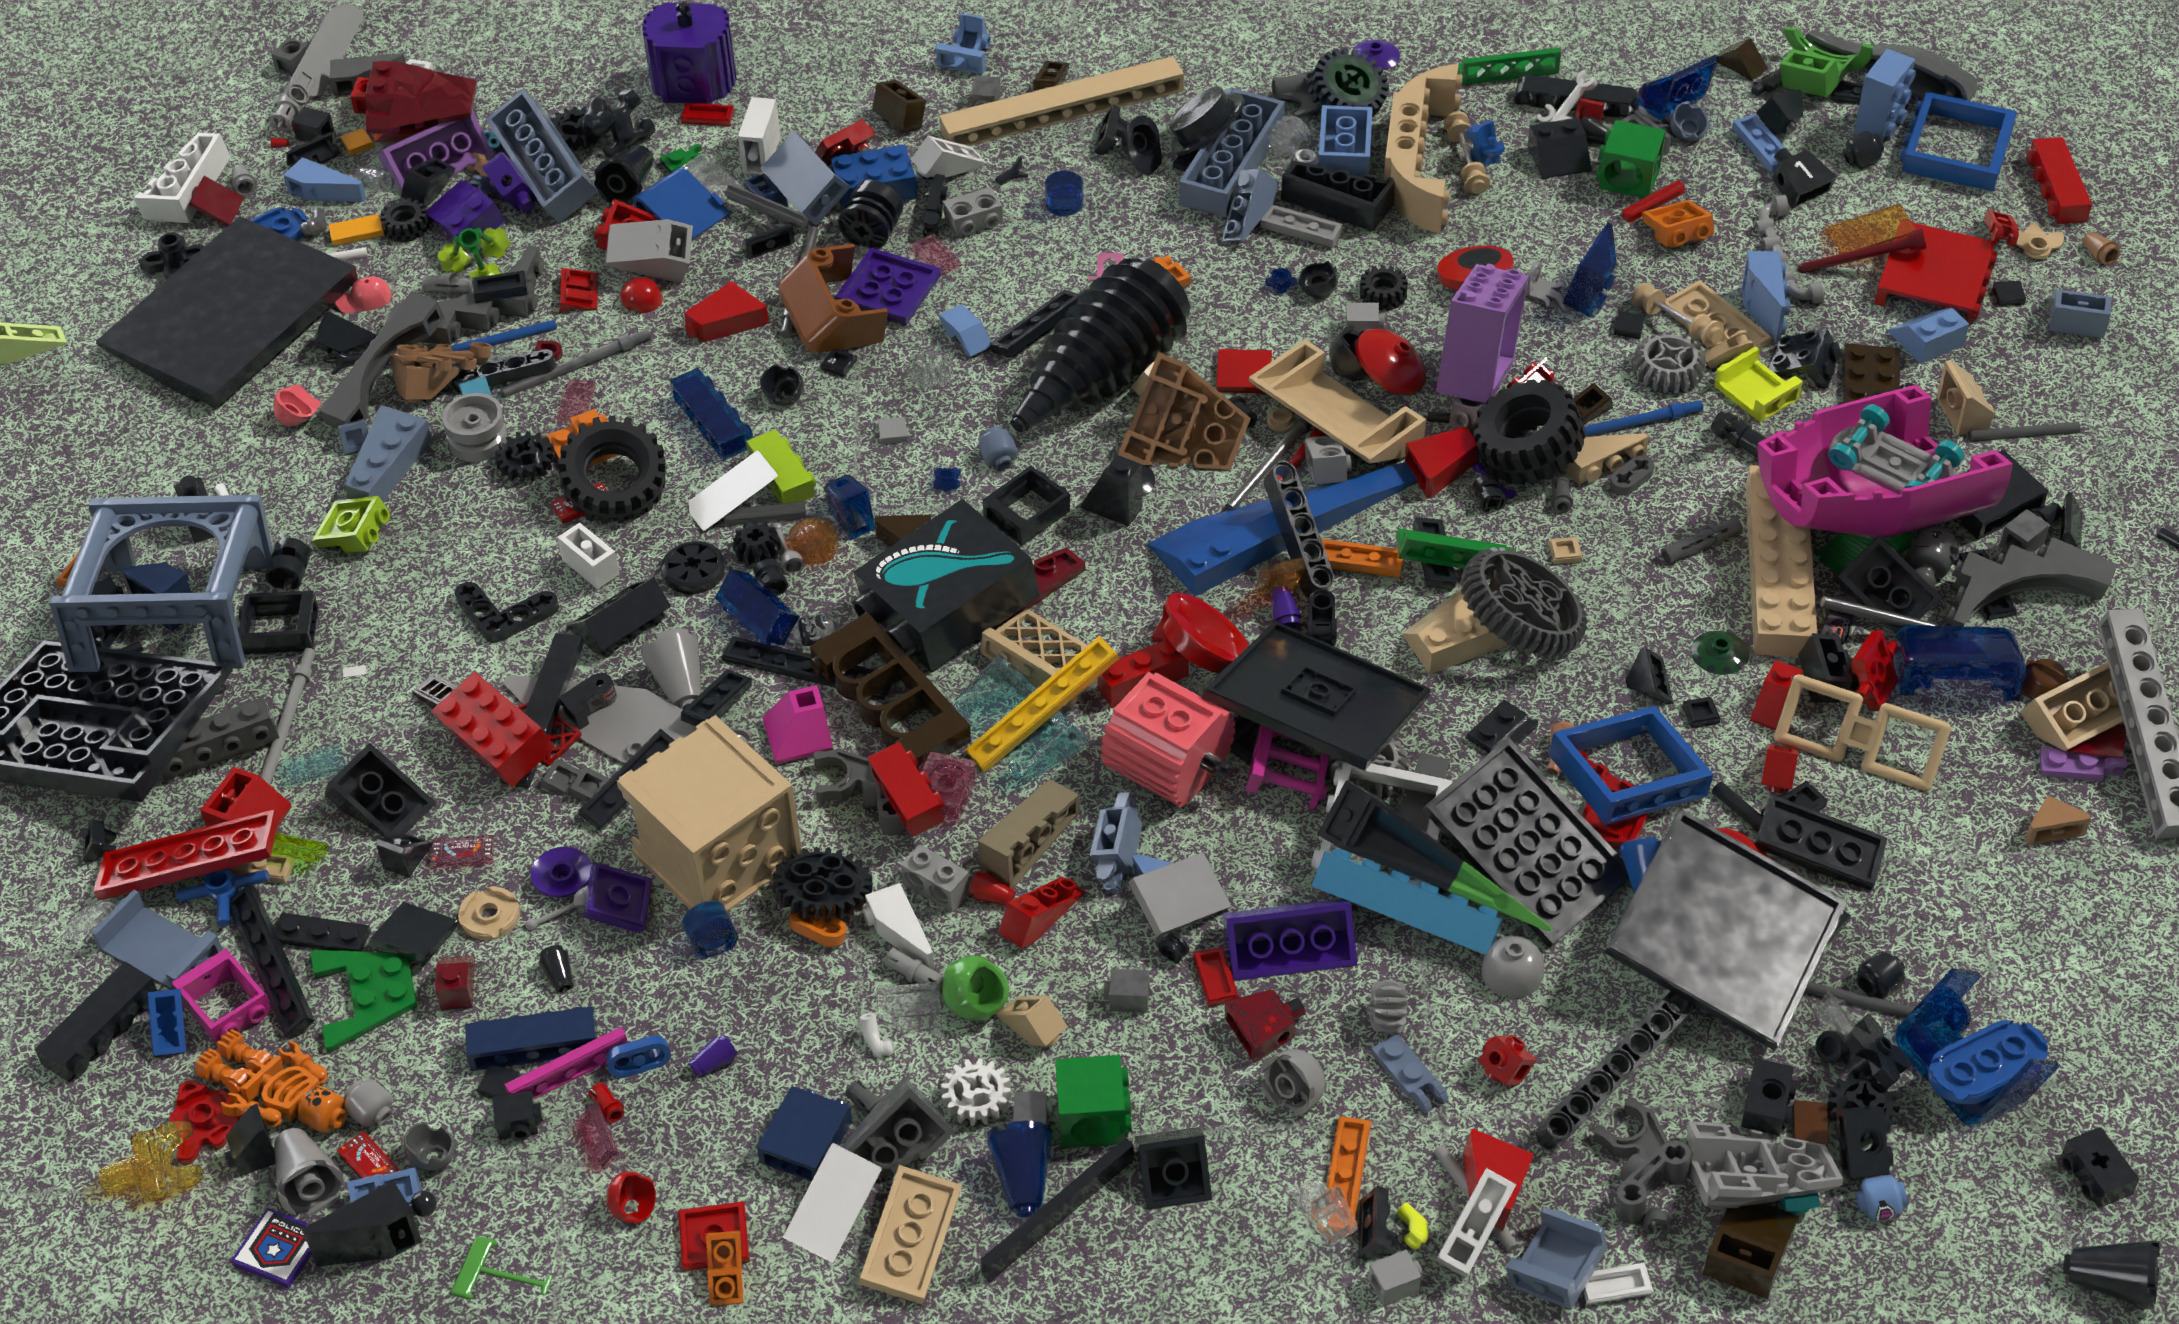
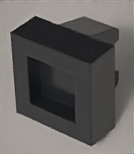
M92 819L83 837L84 862L96 861L97 858H103L105 852L117 849V846L107 844L114 842L117 834L105 829L104 821Z

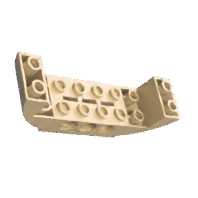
M1458 64L1428 70L1406 83L1399 92H1394L1385 156L1384 180L1387 181L1388 177H1392L1395 181L1393 206L1412 223L1438 234H1441V225L1447 226L1448 210H1443V206H1448L1450 191L1445 190L1444 179L1421 178L1420 173H1422L1423 167L1422 156H1424L1425 150L1424 140H1426L1428 116L1447 117L1450 113L1454 112V109H1460L1461 94H1456V90H1461L1462 75L1458 74Z

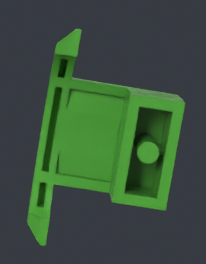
M1784 27L1785 37L1793 49L1780 63L1782 87L1827 98L1849 71L1861 69L1870 61L1873 55V46L1863 43L1858 54L1848 56L1835 55L1813 46L1799 29Z

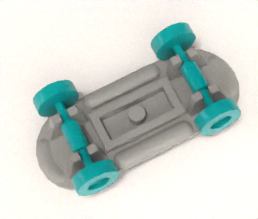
M1873 404L1867 405L1860 413L1861 419L1856 426L1838 432L1829 443L1828 457L1837 468L1851 471L1896 494H1900L1901 488H1910L1959 475L1954 467H1958L1965 458L1961 447L1949 440L1941 441L1935 448V455L1932 456L1907 442L1882 432L1889 424L1890 419L1881 407Z

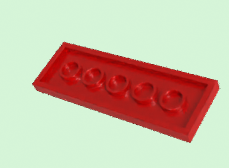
M275 809L105 852L93 893L98 901L107 898H117L123 894L131 893L133 890L144 891L151 887L167 883L172 884L186 878L204 876L210 872L232 869L238 865L254 861L259 862L270 858L279 816Z

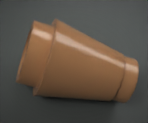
M2089 232L2084 236L2083 244L2098 264L2103 263L2109 266L2118 260L2120 249L2116 242L2095 232Z

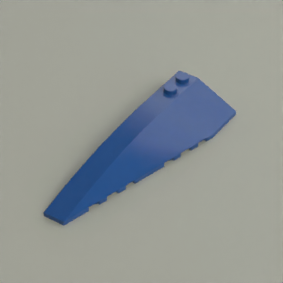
M1403 462L1348 477L1347 481L1326 483L1304 490L1320 533L1416 484L1417 478L1408 464ZM1269 499L1239 507L1235 510H1228L1193 520L1147 543V546L1195 597L1287 550ZM1285 500L1289 506L1293 507L1292 503ZM1295 526L1298 532L1303 533L1299 527Z

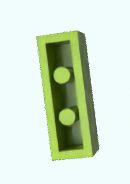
M774 429L746 441L748 456L758 450L778 474V477L768 483V486L781 504L804 502L815 497V477L811 471L807 472L805 470L801 457L792 452L791 445L786 437L782 438L779 432Z

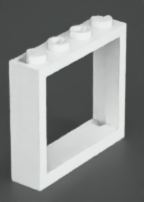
M1343 762L1342 768L1337 767L1333 785L1337 786L1335 795H1329L1326 812L1329 813L1345 781H1350L1351 777L1434 794L1436 796L1450 786L1452 780L1372 763L1364 771ZM1430 819L1427 834L1440 843L1442 831ZM1320 836L1319 840H1322L1320 850L1315 849L1311 867H1315L1316 872L1324 851H1332L1333 847L1332 843ZM1415 878V880H1409L1408 882L1420 886L1421 882L1425 881Z

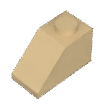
M1018 996L996 1014L1001 1021L1032 1046L1049 1047L1055 1044L1060 1039L1059 1034L1068 1027L1048 996Z

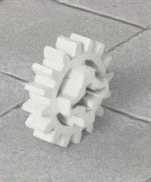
M981 1058L977 1060L976 1065H972L969 1060H965L964 1068L954 1065V1075L950 1073L945 1074V1083L941 1084L943 1107H947L949 1116L957 1114L959 1123H962L967 1118L970 1119L971 1126H974L978 1119H981L982 1123L987 1125L988 1117L992 1116L998 1120L1000 1118L999 1110H1008V1101L1012 1099L1010 1078L1005 1077V1070L1003 1068L995 1071V1062L991 1061L987 1066H984ZM955 1092L958 1093V1096L962 1098L961 1101L957 1099Z

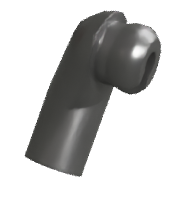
M313 210L312 218L301 224V230L305 236L317 235L326 230L327 224L324 210Z

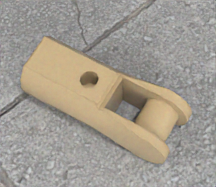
M1746 330L1737 331L1725 341L1705 351L1706 362L1710 369L1753 348L1754 344L1747 339L1748 333Z

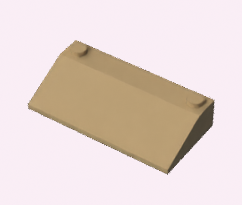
M1306 339L1249 377L1250 383L1369 464L1405 457L1406 443L1424 438L1425 418L1407 406L1389 417L1323 372L1325 352Z

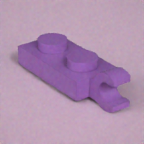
M2041 747L2039 752L2041 776L2103 782L2104 775L2124 777L2123 768L2127 767L2125 755H2123V758L2108 757L2103 759V756L2064 752L2059 748Z

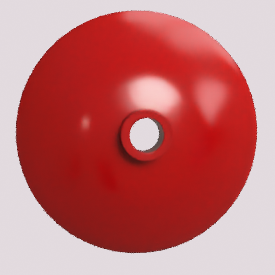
M1368 329L1358 337L1355 345L1357 358L1365 372L1377 384L1399 395H1413L1421 390L1426 382L1425 366L1419 353L1407 340L1385 329Z

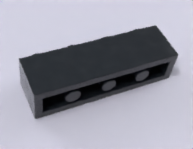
M124 961L34 1049L41 1065L68 1082L76 1075H82L87 1070L89 1062L98 1053L105 1052L110 1047L112 1040L121 1031L129 1029L133 1024L134 1018L143 1009H147V993L157 991L153 978Z

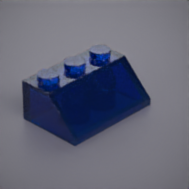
M1715 54L1689 62L1649 82H1645L1639 90V98L1636 105L1638 107L1641 106L1647 113L1661 120L1671 115L1680 103L1689 101L1690 105L1698 102L1706 96L1719 56Z

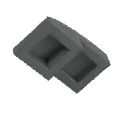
M556 758L542 779L541 786L587 802L610 778L586 766L579 770Z

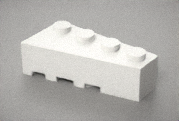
M197 133L178 152L180 157L177 160L168 162L164 166L165 172L158 179L153 178L147 184L149 188L144 193L139 192L134 197L144 219L175 223L191 222L197 212L196 209L188 205L194 195L193 189L198 187L204 175L216 181L230 159L221 134Z

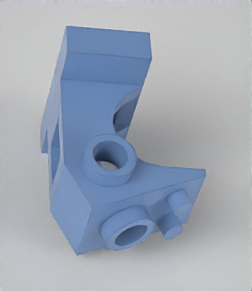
M960 13V27L954 33V43L956 44L938 43L935 48L936 64L940 67L983 75L986 70L985 51L983 50L989 48L991 36L987 32L981 15L971 16L970 13Z

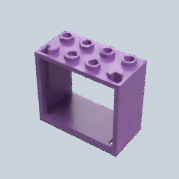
M1489 263L1486 266L1475 265L1451 300L1436 392L1486 403L1491 396H1495L1514 363L1529 275H1524L1516 269H1497Z

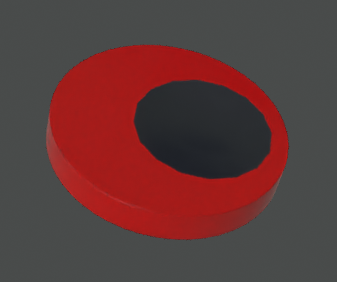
M1472 246L1459 249L1440 260L1437 266L1438 278L1445 287L1459 290L1476 264L1486 266L1489 263L1497 269H1515L1513 255L1506 249L1496 246Z

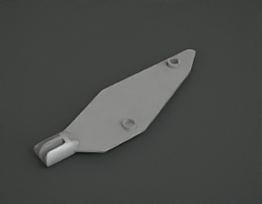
M509 675L504 679V685L522 704L529 702L538 678ZM570 681L566 692L580 682ZM614 686L617 692L615 702L608 707H601L588 716L589 724L579 730L582 735L578 739L618 762L625 764L660 728L676 740L679 737L685 738L694 732L696 726L681 721L683 709L646 689ZM560 706L557 715L577 728L563 712L562 706ZM565 726V731H566V732H568V733L573 732L572 730H570L568 727ZM730 728L749 745L748 742L751 738L749 730Z

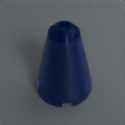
M1038 1121L1009 1122L1005 1130L998 1132V1126L987 1132V1144L1009 1210L1021 1218L1031 1217L1043 1206L1052 1142V1129L1050 1126L1044 1129L1043 1123Z

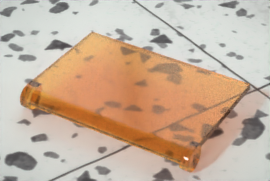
M1900 203L1824 227L1827 237H1830L1839 254L1886 243L1905 237L1908 234H1912L1913 230H1917Z

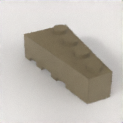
M1051 779L1046 781L978 840L980 872L985 873L987 871L1005 885L1014 889L1080 812L1079 794Z

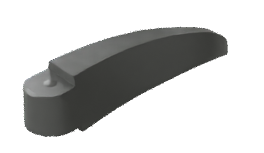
M1816 30L1810 31L1805 37L1813 46L1825 52L1843 56L1858 54L1863 44L1843 40ZM1868 44L1873 46V55L1863 68L1858 69L1868 73L1886 49L1915 59L1913 70H1916V75L1909 90L1922 101L1926 92L1968 101L1977 92V81L1972 74L1960 68L1957 63L1918 47L1898 44Z

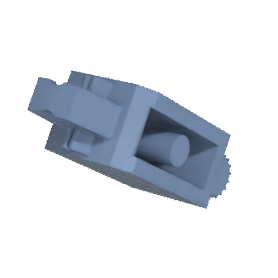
M1130 792L1118 793L1114 808H1103L1100 810L1090 857L1097 866L1095 876L1099 882L1103 883V888L1108 894L1119 892L1122 887L1121 884H1123L1124 875L1132 874V856L1136 855L1143 825L1138 817L1136 801Z

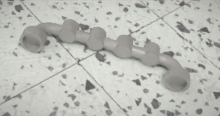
M1786 195L1774 196L1773 202L1761 208L1759 220L1755 221L1758 236H1766L1762 238L1764 251H1780L1781 262L1786 263V274L1783 281H1788V293L1792 297L1800 300H1811L1812 305L1823 303L1824 292L1821 282L1809 283L1808 289H1800L1796 286L1794 272L1790 271L1787 255L1783 253L1780 237L1776 235L1773 219L1769 217V214L1776 212L1777 217L1788 215V200Z

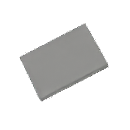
M1204 852L1134 877L1128 882L1156 937L1214 916L1232 907Z

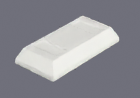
M1645 1263L1594 1270L1583 1289L1587 1304L1654 1293Z

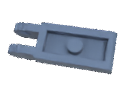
M1398 1033L1371 1048V1054L1405 1095L1413 1099L1424 1114L1432 1111L1431 1102L1425 1096L1424 1089L1428 1088L1440 1104H1444L1449 1100L1448 1093L1441 1083L1435 1080L1432 1073Z

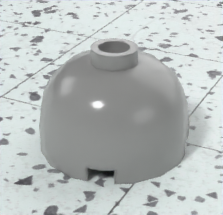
M1521 936L1503 937L1494 942L1486 955L1483 956L1481 976L1485 985L1496 994L1510 996V998L1529 996L1539 989L1544 979V959L1540 950L1530 940Z
M1284 1050L1268 1058L1261 1067V1073L1264 1072L1265 1081L1261 1083L1262 1090L1267 1099L1278 1108L1279 1101L1283 1103L1281 1096L1290 1099L1300 1093L1304 1098L1302 1102L1296 1105L1283 1103L1295 1112L1292 1116L1297 1117L1309 1111L1323 1096L1326 1084L1324 1071L1319 1062L1304 1050Z

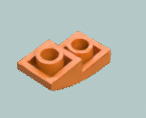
M740 1231L706 1233L709 1304L744 1303Z

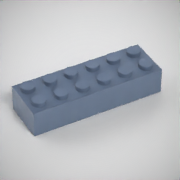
M525 88L486 119L541 206L559 224L599 192L542 106Z
M1238 89L1236 93L1241 94L1245 99L1243 109L1220 135L1200 148L1179 181V205L1227 218L1240 170L1257 169L1284 127L1285 102Z

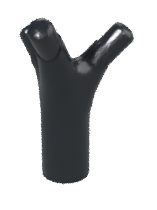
M1018 156L1015 163L1008 170L995 178L999 185L1002 186L1013 178L1028 177L1027 173L1019 172L1023 164L1022 156Z
M332 350L331 355L334 357H324L323 362L336 364L331 371V374L335 375L340 369L354 365L363 353L344 355Z

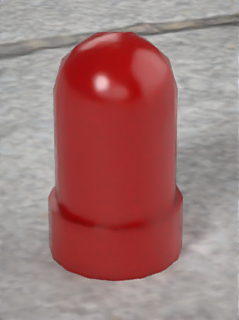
M271 138V148L287 147L289 145L288 139Z

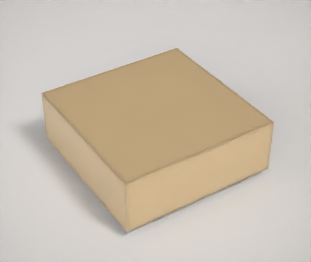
M1577 537L1549 539L1548 544L1554 565L1582 562V554Z

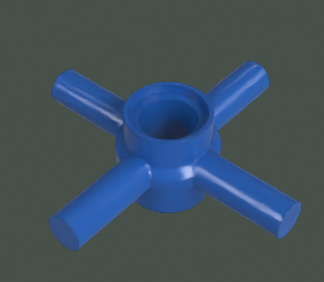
M222 869L206 874L204 884L177 890L176 895L179 902L210 896V898L217 901V925L226 927L230 924L229 900L247 884L255 885L268 882L270 877L267 869L237 876L229 869Z

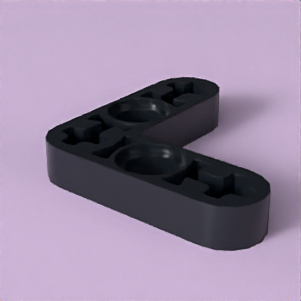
M465 582L455 589L456 601L481 635L492 643L503 641L553 616L559 610L558 598L556 594L550 591L539 592L499 612L476 583ZM469 593L473 595L474 602L471 603L470 598L464 594ZM546 602L547 604H550V605H549V606H545L544 604L541 605V603ZM485 609L489 611L487 615L482 617L475 615L479 610ZM519 614L528 615L523 621L514 620V617ZM495 627L496 629L500 630L495 632V630H491V628Z

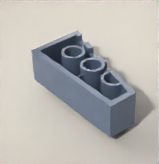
M380 405L346 480L345 488L348 499L379 496L384 502L432 442L428 421Z

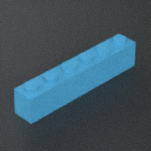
M1334 847L1333 852L1324 851L1311 885L1312 887L1486 955L1494 943L1503 920L1496 917L1497 910L1484 905H1480L1479 909L1468 906V899L1451 893L1448 898L1438 894V887L1425 882H1421L1420 886L1408 882L1410 876L1392 870L1391 875L1379 871L1381 865L1370 860L1363 859L1362 863L1350 859L1351 853Z

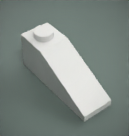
M927 136L911 158L917 166L916 170L918 173L926 178L934 177L936 174L945 175L946 178L975 170L987 164L972 147L932 136Z
M899 883L866 894L867 908L863 909V915L867 925H874L879 936L907 956L915 960L919 958L925 962V966L935 969L933 951L901 884Z
M1486 1168L1435 1261L1466 1277L1471 1271L1516 1184Z

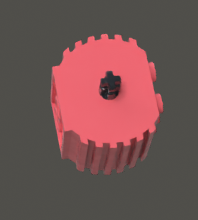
M1148 672L1113 709V715L1104 730L1106 733L1102 737L1103 745L1100 750L1103 752L1101 754V758L1104 759L1102 762L1106 767L1181 808L1192 800L1217 771L1219 778L1227 779L1233 767L1230 763H1225L1224 760L1229 755L1230 745L1234 740V737H1232L1235 733V728H1233L1235 726L1234 716L1229 711L1202 699L1201 696L1156 672L1153 675Z

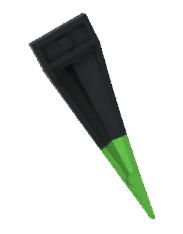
M1345 781L1317 833L1318 836L1342 850L1420 879L1545 931H1553L1550 925L1381 798L1351 781Z

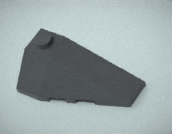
M904 1076L876 1104L841 1147L880 1166L882 1170L877 1178L879 1179L891 1172L893 1174L897 1173L899 1165L905 1166L919 1158L922 1160L932 1155L955 1131L927 1097Z

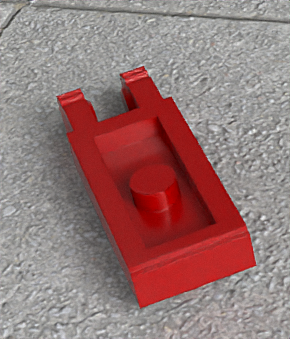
M1987 209L1984 221L1992 233L1991 241L1998 243L2001 239L2007 240V245L2014 247L2018 241L2019 228L2013 216Z

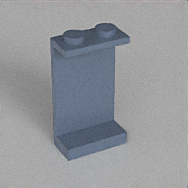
M793 130L765 162L761 170L800 213L805 214L812 223L818 225L848 191L850 186L833 173L811 149L810 142Z
M133 890L126 898L122 899L117 907L104 920H101L91 932L98 949L121 962L126 961L171 990L174 989L172 985L174 980L223 950L218 936L212 932L207 931L200 938L144 907L139 892Z

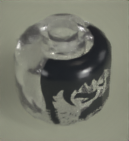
M821 613L799 618L797 622L798 628L792 629L795 646L801 645L805 653H811V645L835 632L832 619H827Z

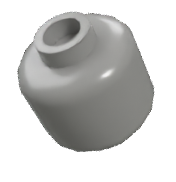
M373 1079L356 1081L348 1088L344 1095L346 1100L344 1104L345 1111L366 1128L374 1126L376 1123L379 1126L383 1125L392 1115L393 1096Z

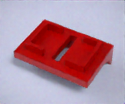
M561 268L559 313L570 309L597 310L598 273Z

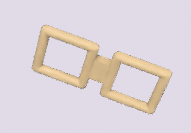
M1795 675L1793 677L1774 734L1776 742L1835 762L1843 760L1848 745L1866 750L1861 763L1863 771L1923 791H1929L1932 788L1951 732V725L1949 723L1889 703H1883L1880 706L1876 721L1858 715L1863 702V697L1860 694L1803 675ZM1803 688L1849 703L1834 748L1788 734ZM1890 717L1937 732L1922 778L1875 762Z

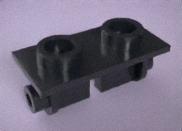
M332 133L319 135L313 138L311 142L302 146L296 145L286 152V164L292 167L302 157L315 162L313 158L317 157L320 164L336 158L340 150L336 144L332 145Z

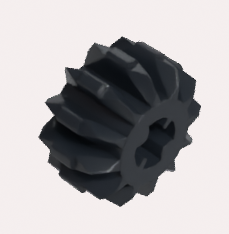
M755 521L751 526L744 524L743 530H736L732 545L738 562L744 561L748 567L752 562H755L756 565L765 559H778L781 541L775 527H769L767 522L758 525Z

